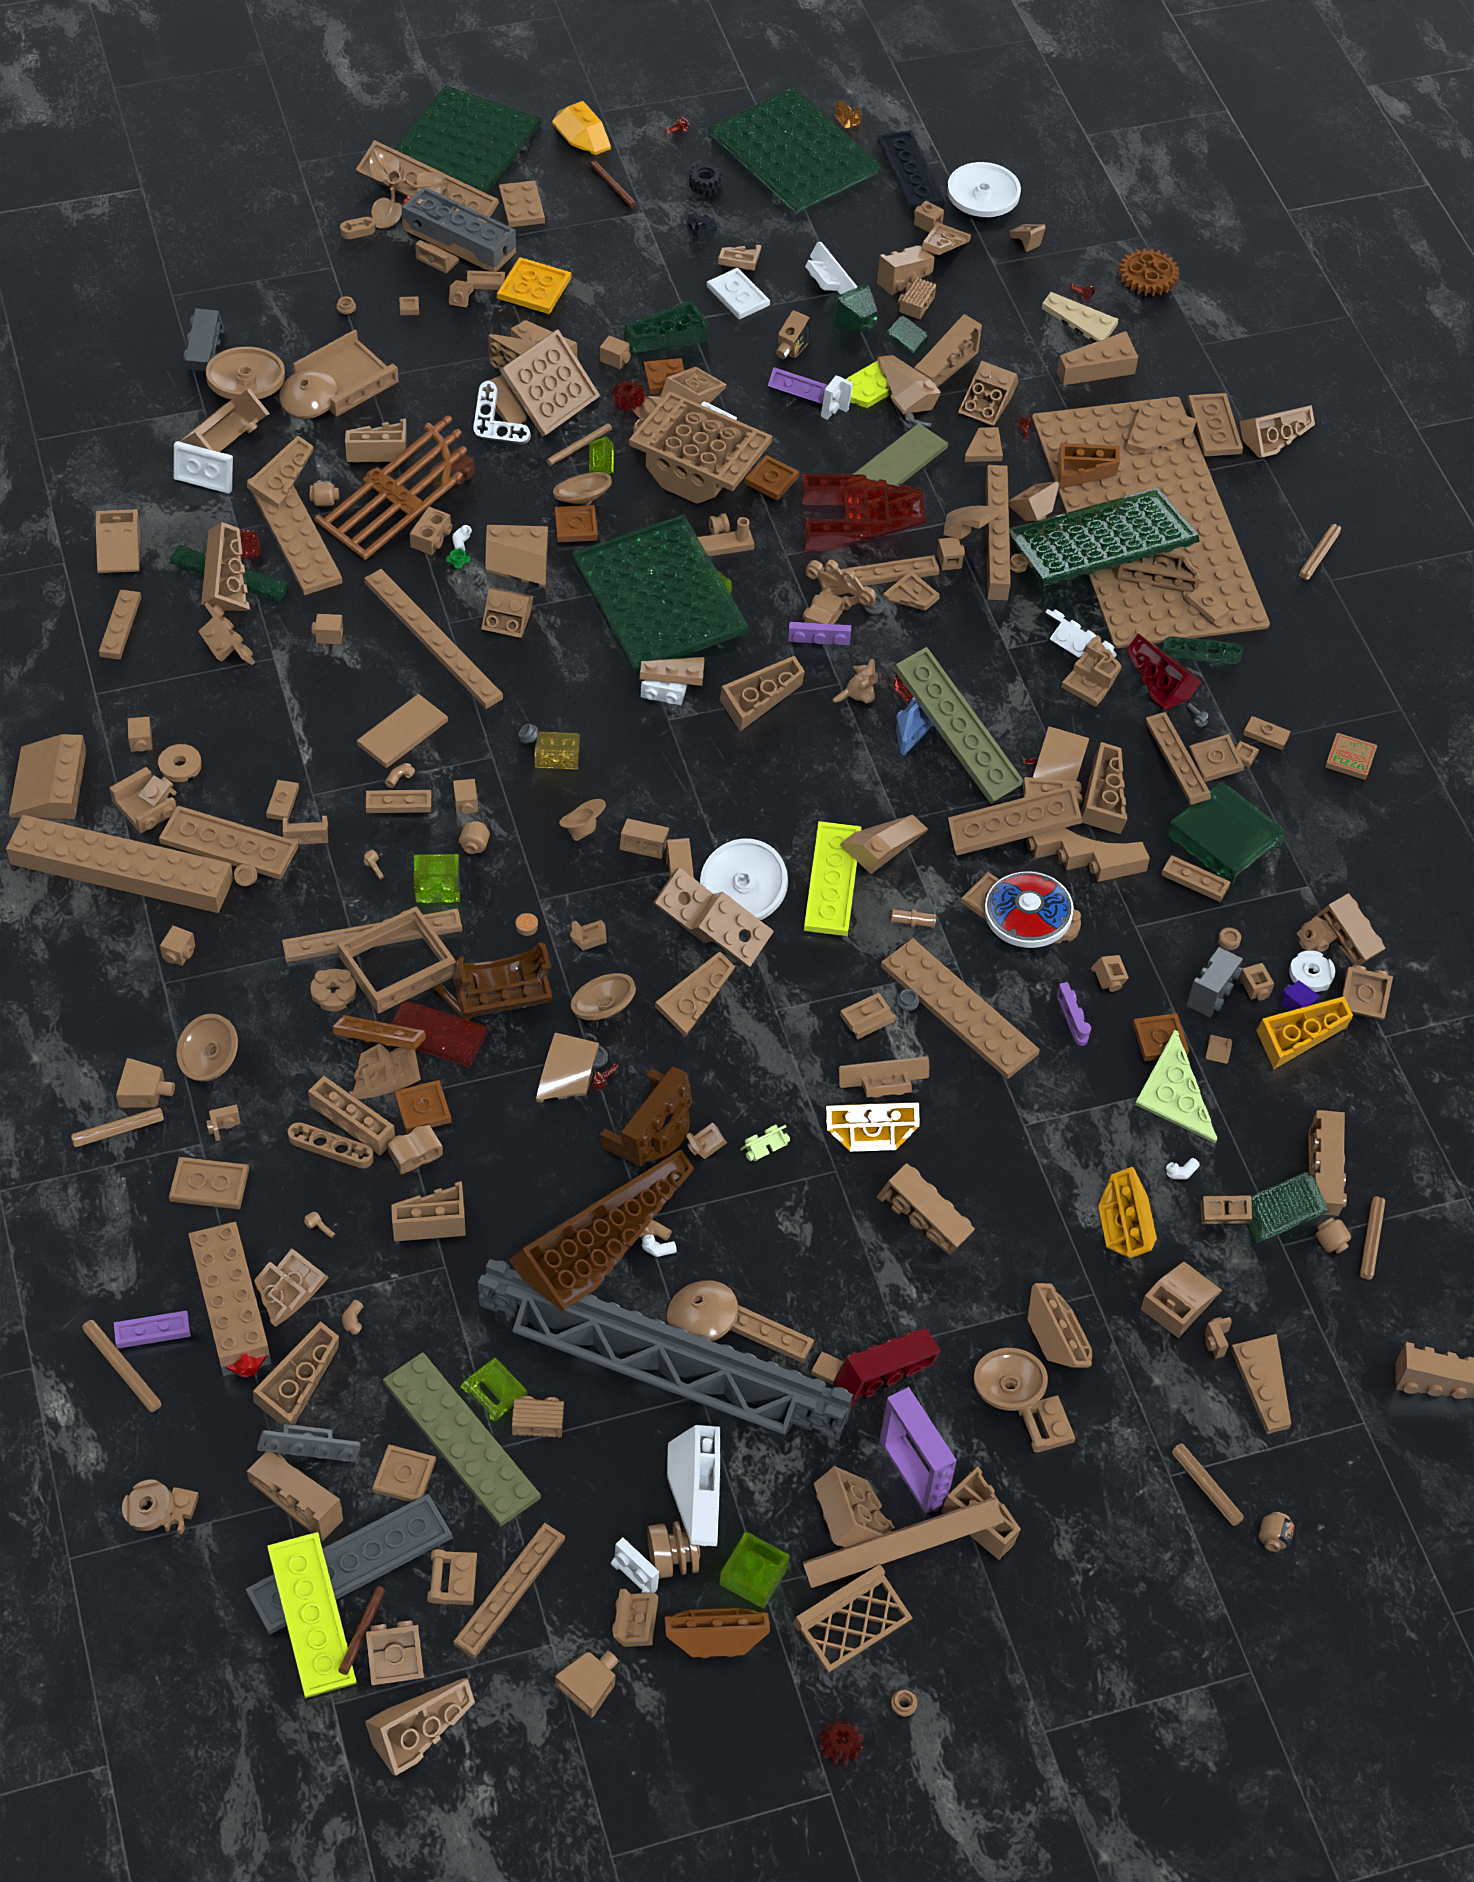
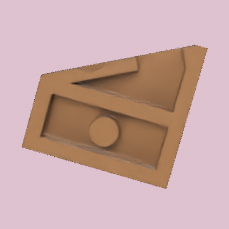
M756 245L755 249L745 250V246L722 248L718 264L744 270H755L762 245Z
M998 427L979 428L965 454V462L1002 461L1003 453Z
M912 571L883 593V599L886 601L924 611L940 599L939 593Z

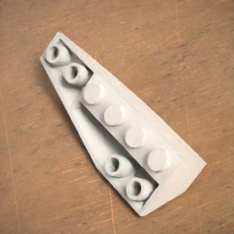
M695 1425L668 1443L667 1479L690 1543L701 1546H717L720 1427Z

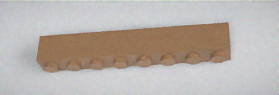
M988 465L985 479L986 506L999 508V516L986 524L987 597L990 600H1008L1010 590L1007 466Z

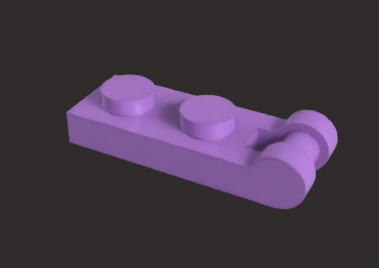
M1068 982L1059 984L1057 999L1076 1044L1084 1046L1088 1043L1091 1026L1084 1022V1013L1081 1008H1078L1075 991L1070 989Z

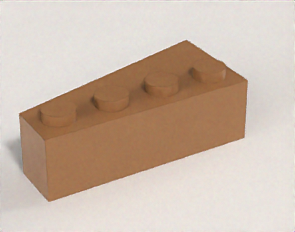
M1125 331L1060 355L1057 373L1063 385L1132 375L1136 371L1138 355Z
M1317 1110L1308 1132L1311 1214L1339 1216L1342 1207H1346L1347 1195L1344 1193L1346 1174L1344 1173L1345 1112Z

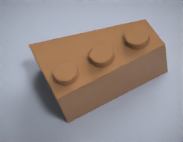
M920 245L906 248L901 253L894 251L889 256L882 254L879 258L877 284L889 294L894 295L906 288L909 282L913 283L916 277L920 279L933 272L934 257L926 250L921 249Z
M406 418L401 419L400 423L389 425L388 422L382 423V427L371 429L370 426L347 430L345 438L347 462H392L407 449Z
M1349 893L1329 904L1315 916L1328 922L1337 935L1336 940L1340 944L1339 949L1354 965L1363 964L1385 949L1381 938L1376 935L1370 926L1369 920L1364 917L1358 908L1357 902Z
M462 1181L455 1183V1187L443 1191L440 1188L434 1190V1194L422 1198L419 1195L392 1204L394 1241L466 1236Z

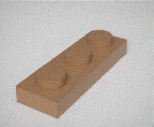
M431 790L366 791V813L431 812Z
M1172 855L1161 874L1219 902L1223 899L1231 883Z

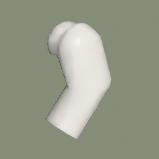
M463 525L453 534L452 539L455 549H463L465 551L464 542L470 537L472 532L468 525Z
M1191 1158L1183 1167H1179L1177 1163L1174 1164L1172 1162L1166 1166L1167 1175L1171 1179H1188L1200 1165L1194 1158Z
M647 1234L642 1238L643 1249L655 1257L677 1252L674 1241L660 1244L655 1241L654 1236L651 1234Z

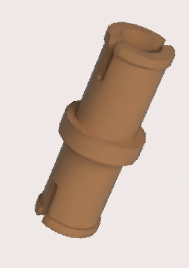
M892 909L890 922L910 924V927L919 925L934 928L936 914L920 913L914 909L911 911Z

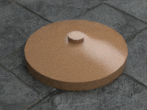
M237 347L225 350L209 361L206 367V379L209 387L222 397L233 399L250 388L255 396L261 399L270 396L280 389L285 380V369L281 359L270 351L256 347Z

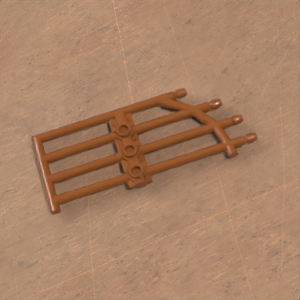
M449 415L445 416L442 421H439L434 426L427 423L424 427L427 432L382 470L378 467L370 470L367 476L363 478L365 484L325 518L317 515L314 521L364 560H367L454 486L456 482L461 480L463 474L460 471L450 478L451 466L460 456L462 457L466 453L467 449L462 446L450 456L448 446L462 432L456 429L445 439L439 434L445 425L452 421ZM431 438H434L438 445L399 478L394 480L388 476ZM439 453H442L444 462L408 491L402 486ZM442 474L441 485L424 501L416 497L420 491ZM372 488L380 493L338 529L331 524V522ZM388 499L393 503L354 538L350 539L345 535L350 528L382 501ZM399 509L407 514L366 550L358 545Z

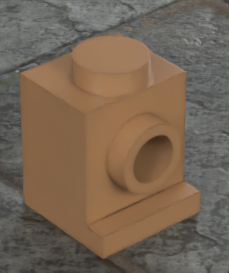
M1119 955L1101 957L1091 967L1092 972H1096L1102 989L1109 988L1110 992L1121 989L1122 984L1129 978Z
M1263 963L1242 969L1239 983L1240 985L1243 984L1250 999L1258 998V1000H1264L1268 998L1272 992L1274 982Z

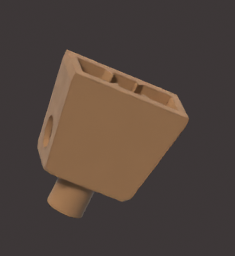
M127 1058L116 1093L118 1105L121 1108L156 1107L160 1095L173 1096L175 1083L164 1081L163 1070L160 1067Z
M609 1651L599 1660L593 1654L587 1652L555 1676L556 1687L592 1718L615 1685V1674L611 1669L618 1663V1659Z

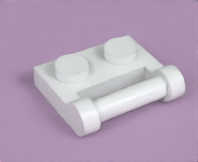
M622 1538L616 1543L615 1558L612 1560L611 1565L616 1570L620 1569L642 1590L641 1593H655L658 1588L659 1571Z

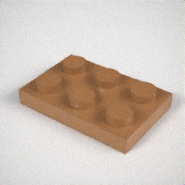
M535 181L499 185V192L509 227L545 223V216Z

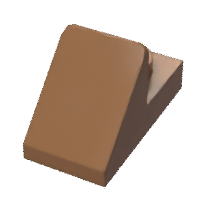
M1023 224L1009 231L1011 238L1022 240L1025 251L1028 252L1040 246L1045 232V224Z

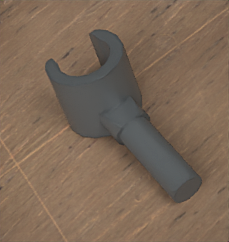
M912 413L905 414L906 419L903 421L906 428L911 429L918 423L924 427L931 428V423L915 420Z
M1191 703L1187 705L1196 716L1194 718L1195 724L1200 728L1208 723L1206 720L1208 713L1206 711H1198Z

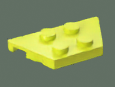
M878 361L846 378V380L853 383L850 403H856L859 406L868 408L892 394L891 389L886 385L887 378L883 376Z

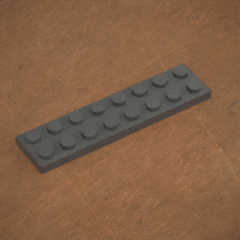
M429 1494L322 1549L335 1600L453 1538L451 1531ZM274 1574L246 1588V1593L269 1635L287 1626Z

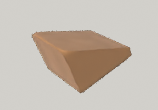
M1210 1035L1206 1059L1228 1063L1232 1040Z

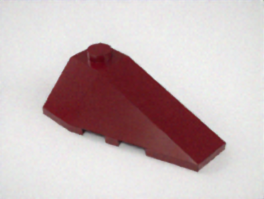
M1139 633L1127 648L1135 668L1139 670L1142 676L1143 683L1147 685L1150 691L1151 698L1164 709L1171 708L1190 699L1202 682Z

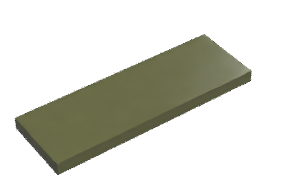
M918 423L842 482L841 488L871 509L947 449L948 442Z

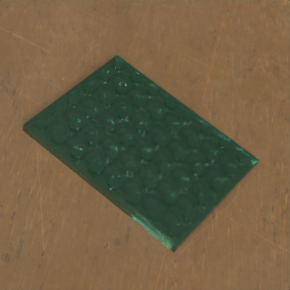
M445 85L394 150L487 194L540 126L541 118Z
M794 87L722 120L708 129V133L795 213L881 172L882 169L881 164Z
M1158 487L1009 529L1010 540L1043 585H1054L1058 581L1075 579L1083 574H1093L1101 569H1111L1119 564L1132 563L1140 558H1150L1158 553L1171 552L1176 548L1189 547L1194 543L1200 542L1199 534Z
M684 514L573 552V558L635 673L640 672L641 661L676 659L749 633L748 624Z

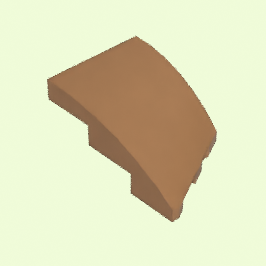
M500 375L489 380L498 389L495 411L503 419V422L524 424L529 415L504 376ZM488 386L486 390L484 389L488 399L490 392H493L491 386ZM511 428V433H512V434H516V433L513 431L514 428Z
M968 506L953 510L946 515L944 535L962 539L971 533V527L979 529L998 517L999 508Z
M1098 635L1087 645L1086 652L1074 664L1073 671L1066 677L1061 688L1095 707L1102 701L1121 670L1120 663L1112 656L1111 651L1104 647Z
M1049 726L1033 778L1076 781L1089 738Z
M555 1033L543 1069L536 1102H543L544 1099L555 1097L564 1099L569 1096L586 1095L593 1077V1064L599 1049V1043Z
M379 1043L361 1053L358 1062L359 1067L354 1076L356 1084L354 1090L350 1091L349 1094L357 1100L372 1098L400 1090L420 1081L415 1050L399 1047L389 1052Z
M291 1249L277 1267L269 1262L254 1281L270 1316V1322L276 1327L305 1304L329 1277L295 1250Z

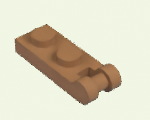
M1024 777V794L1033 793V795L1074 785L1078 805L1083 803V797L1080 794L1082 787L1078 781Z

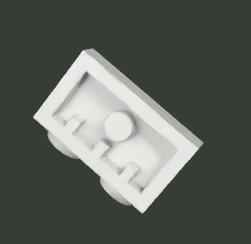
M837 375L825 389L821 417L828 420L832 413L835 414L838 409L845 412L849 410L853 387L852 382Z
M645 680L641 684V697L669 704L682 705L687 684Z

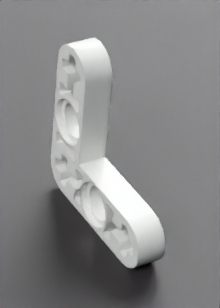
M491 381L483 382L480 385L474 421L475 434L481 439L517 444L527 443L531 437L527 426L494 421L498 389ZM488 386H491L493 390L489 394V400H493V402L486 400L487 394L484 389H488ZM489 405L491 412L488 415H483L480 412L482 406ZM482 419L485 420V427L488 429V431H484V434H481L480 430H478V428H482ZM506 427L508 429L506 436H498V428ZM511 428H514L513 431L515 433H520L521 430H524L527 435L520 439L517 434L511 433Z

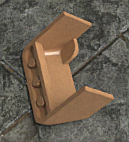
M248 388L219 408L179 442L220 452L245 431L250 433L257 428L256 423L266 417L269 412L251 389Z

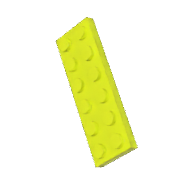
M819 821L804 931L848 936L857 861L840 845L852 834L861 831L860 826Z
M318 1532L268 1545V1552L305 1698L356 1684L352 1666L347 1675H343L338 1671L348 1647Z

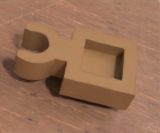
M174 1487L172 1491L174 1504L170 1513L171 1518L164 1527L169 1532L172 1524H179L177 1531L178 1534H182L185 1530L183 1520L184 1518L192 1519L199 1495L198 1492Z

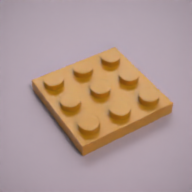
M519 257L498 290L497 299L550 314L569 283L571 272Z

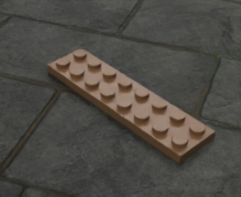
M375 140L356 168L357 174L390 189L391 186L388 181L378 182L370 172L372 150L388 152L398 158L401 176L417 185L416 178L419 174L434 172L443 176L448 181V186L442 193L445 197L488 217L492 215L499 204L497 198ZM404 183L400 189H395V192L405 197H413L417 193V189Z
M294 485L279 509L251 491L303 594L307 595L343 583L342 576Z
M914 938L881 962V968L905 989L914 990L919 996L920 1002L1006 1079H1009L1039 1054L1040 1049Z

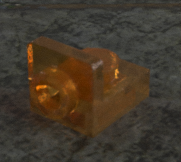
M843 100L836 101L835 117L845 128L852 127L861 123L862 109L859 107L851 110Z

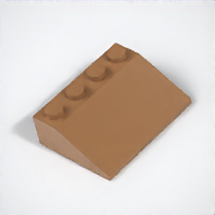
M61 734L21 747L9 812L10 817L26 815L35 818L75 819L86 757L83 735Z

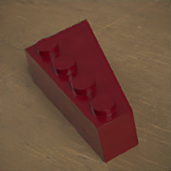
M926 1328L919 1331H910L901 1338L897 1339L894 1337L885 1344L879 1346L872 1345L866 1351L861 1353L854 1352L848 1355L834 1386L842 1387L853 1394L851 1407L856 1404V1398L864 1395L867 1399L875 1395V1391L882 1385L886 1384L887 1387L896 1384L904 1374L908 1378L934 1365L941 1350Z

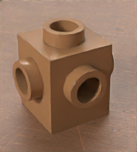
M1318 917L1306 922L1302 929L1296 933L1301 939L1299 941L1300 945L1306 951L1323 952L1337 938L1328 922Z

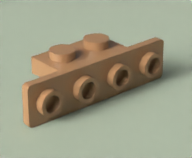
M206 602L204 605L213 618L198 632L216 658L223 661L232 651L236 650L243 660L253 665L255 661L251 657L253 655L252 651L242 644L243 638L233 631V624L223 617L224 611L217 604L213 606Z
M927 1056L839 1067L840 1088L863 1086L866 1097L874 1098L881 1097L882 1095H902L912 1092L910 1080L929 1077V1059Z

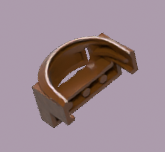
M538 943L527 952L489 962L464 963V957L457 959L452 977L462 1019L550 1003L552 999L547 977L551 964L546 944ZM519 968H521V971H522V975H523V979H524L523 982L521 981V977H520V973H519Z
M673 1066L666 1075L653 1069L648 1072L647 1078L650 1079V1090L653 1092L622 1130V1137L604 1128L600 1134L602 1149L641 1167L644 1162L665 1157L679 1147L689 1130L690 1117L688 1109L692 1103L688 1073ZM669 1113H673V1116L670 1119V1121L667 1123L665 1127L662 1128L667 1115ZM651 1139H653L654 1147L651 1146Z

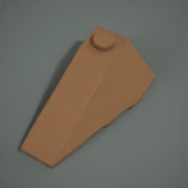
M893 355L878 357L877 361L881 372L887 378L886 385L892 391L891 398L903 414L933 409L941 392L931 379Z
M1312 405L1240 421L1243 441L1259 458L1277 454L1282 447L1289 445L1294 438L1302 435L1315 425Z
M910 815L855 832L844 840L840 846L872 874L923 835L928 828L916 817Z
M463 1678L390 1707L366 1720L365 1723L372 1745L392 1774L396 1776L417 1764L424 1757L422 1754L429 1746L436 1744L441 1739L440 1735L447 1727L454 1725L475 1701L468 1679Z

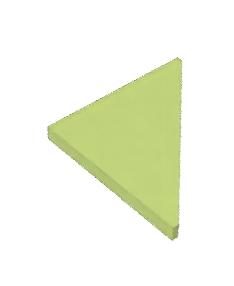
M1174 1030L1135 1105L1216 1143L1217 1136L1202 1100L1195 1076H1193L1185 1049L1180 1041L1178 1031Z

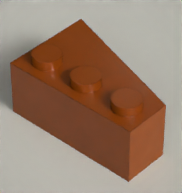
M1061 443L1057 456L1058 489L1116 476L1120 464V446Z

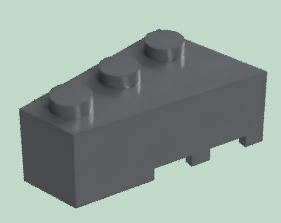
M1219 947L1209 960L1207 968L1204 967L1202 969L1200 979L1196 978L1194 980L1187 1006L1210 1018L1215 1010L1219 1012L1224 1003L1222 998L1224 995L1229 996L1234 986L1232 984L1233 980L1238 981L1243 969L1241 968L1243 958Z

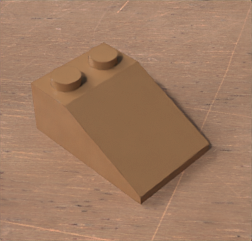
M695 366L667 377L660 397L664 398L670 391L700 405L704 401L710 404L726 388L727 384Z

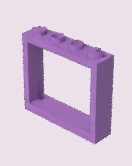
M908 1387L887 1398L879 1442L924 1513L927 1514L931 1511H939L940 1507L944 1505L947 1495H949L957 1460ZM906 1433H908L911 1440L919 1450L920 1454L930 1467V1472L927 1471L926 1467L918 1457L917 1453L907 1440Z

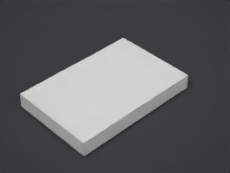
M738 268L707 281V287L738 319H742L770 305V300Z
M178 441L174 444L175 480L228 494L232 491V455Z

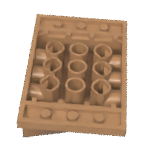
M670 391L629 439L630 446L646 453V468L663 489L694 503L715 498L723 487L734 491L772 442L771 435Z

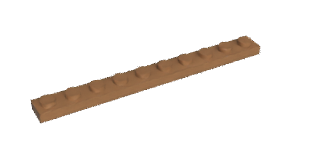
M382 569L364 578L365 584L486 709L503 699V693Z

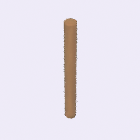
M607 423L546 460L547 464L552 466L612 430L611 425Z

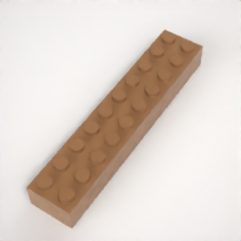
M22 815L6 848L11 865L219 913L233 881L231 863L26 815Z

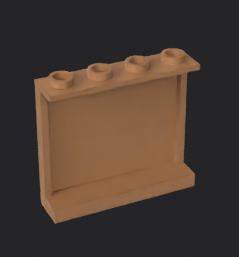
M356 330L345 334L341 338L293 363L294 374L306 369H319L333 377L338 392L337 395L330 398L331 408L329 410L336 417L399 382L398 368L394 364L386 366L358 341Z

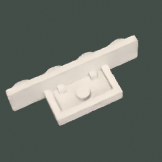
M817 242L810 255L813 261L808 260L805 267L810 272V275L819 283L820 288L825 291H838L846 302H850L857 290L856 284L823 243Z
M1047 609L1045 613L1048 617L1060 624L1050 640L1080 659L1086 652L1087 645L1096 635L1089 630L1084 632L1080 629L1081 626L1073 620L1068 622L1063 619L1065 616L1059 611L1054 610L1052 612ZM1104 640L1102 644L1111 651L1112 656L1115 658L1117 654L1113 650L1114 646Z

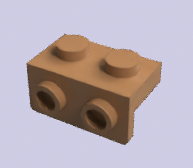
M620 1589L619 1598L616 1600L617 1613L612 1632L614 1638L624 1647L652 1645L658 1596L655 1593L630 1594L626 1589Z

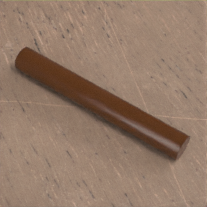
M441 983L432 987L462 1018L457 999ZM471 1017L464 1018L463 1020L467 1022L471 1019Z

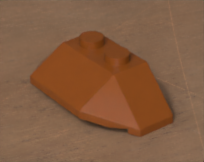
M744 1608L687 1610L674 1616L665 1617L666 1637L691 1657L708 1658L710 1656L733 1657L745 1655L770 1633L768 1613H758Z

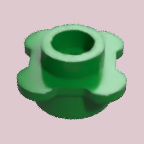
M454 549L451 551L450 556H447L446 561L453 564L455 569H461L464 564L471 561V558L466 556V552L463 549Z

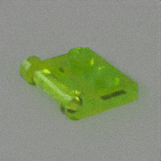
M496 1357L466 1379L461 1386L466 1393L470 1392L489 1412L488 1416L493 1421L500 1419L504 1412L514 1405V1399H520V1397L527 1395V1390ZM482 1381L501 1402L495 1405L477 1386L478 1383Z

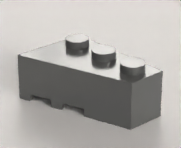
M195 308V313L190 319L192 329L191 333L189 332L187 335L188 350L184 351V361L191 370L206 371L209 361L217 355V352H215L216 346H220L221 343L218 337L220 333H224L225 329L219 311Z

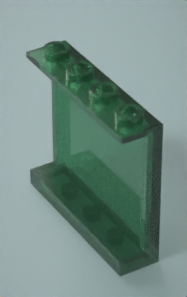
M1221 782L1210 790L1211 799L1191 805L1172 820L1168 835L1173 841L1178 842L1190 854L1202 861L1206 867L1211 868L1221 878L1230 881V884L1233 885L1236 875L1272 846L1278 849L1283 845L1287 831L1224 782Z

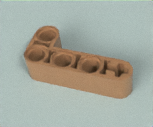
M689 838L667 840L665 854L670 877L676 868L679 867L693 877ZM681 892L678 900L681 904L686 905L688 897L685 893Z

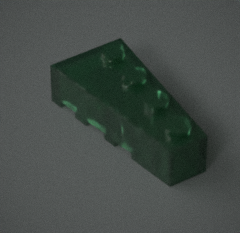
M692 300L626 324L623 340L629 343V349L632 353L708 342L710 325Z

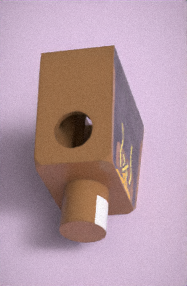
M794 310L791 312L778 334L776 355L779 358L785 359L787 355L796 358L810 342V317Z

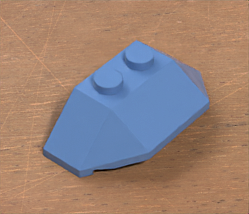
M912 698L908 707L904 711L901 710L896 717V734L900 753L905 755L933 726V723L915 698Z

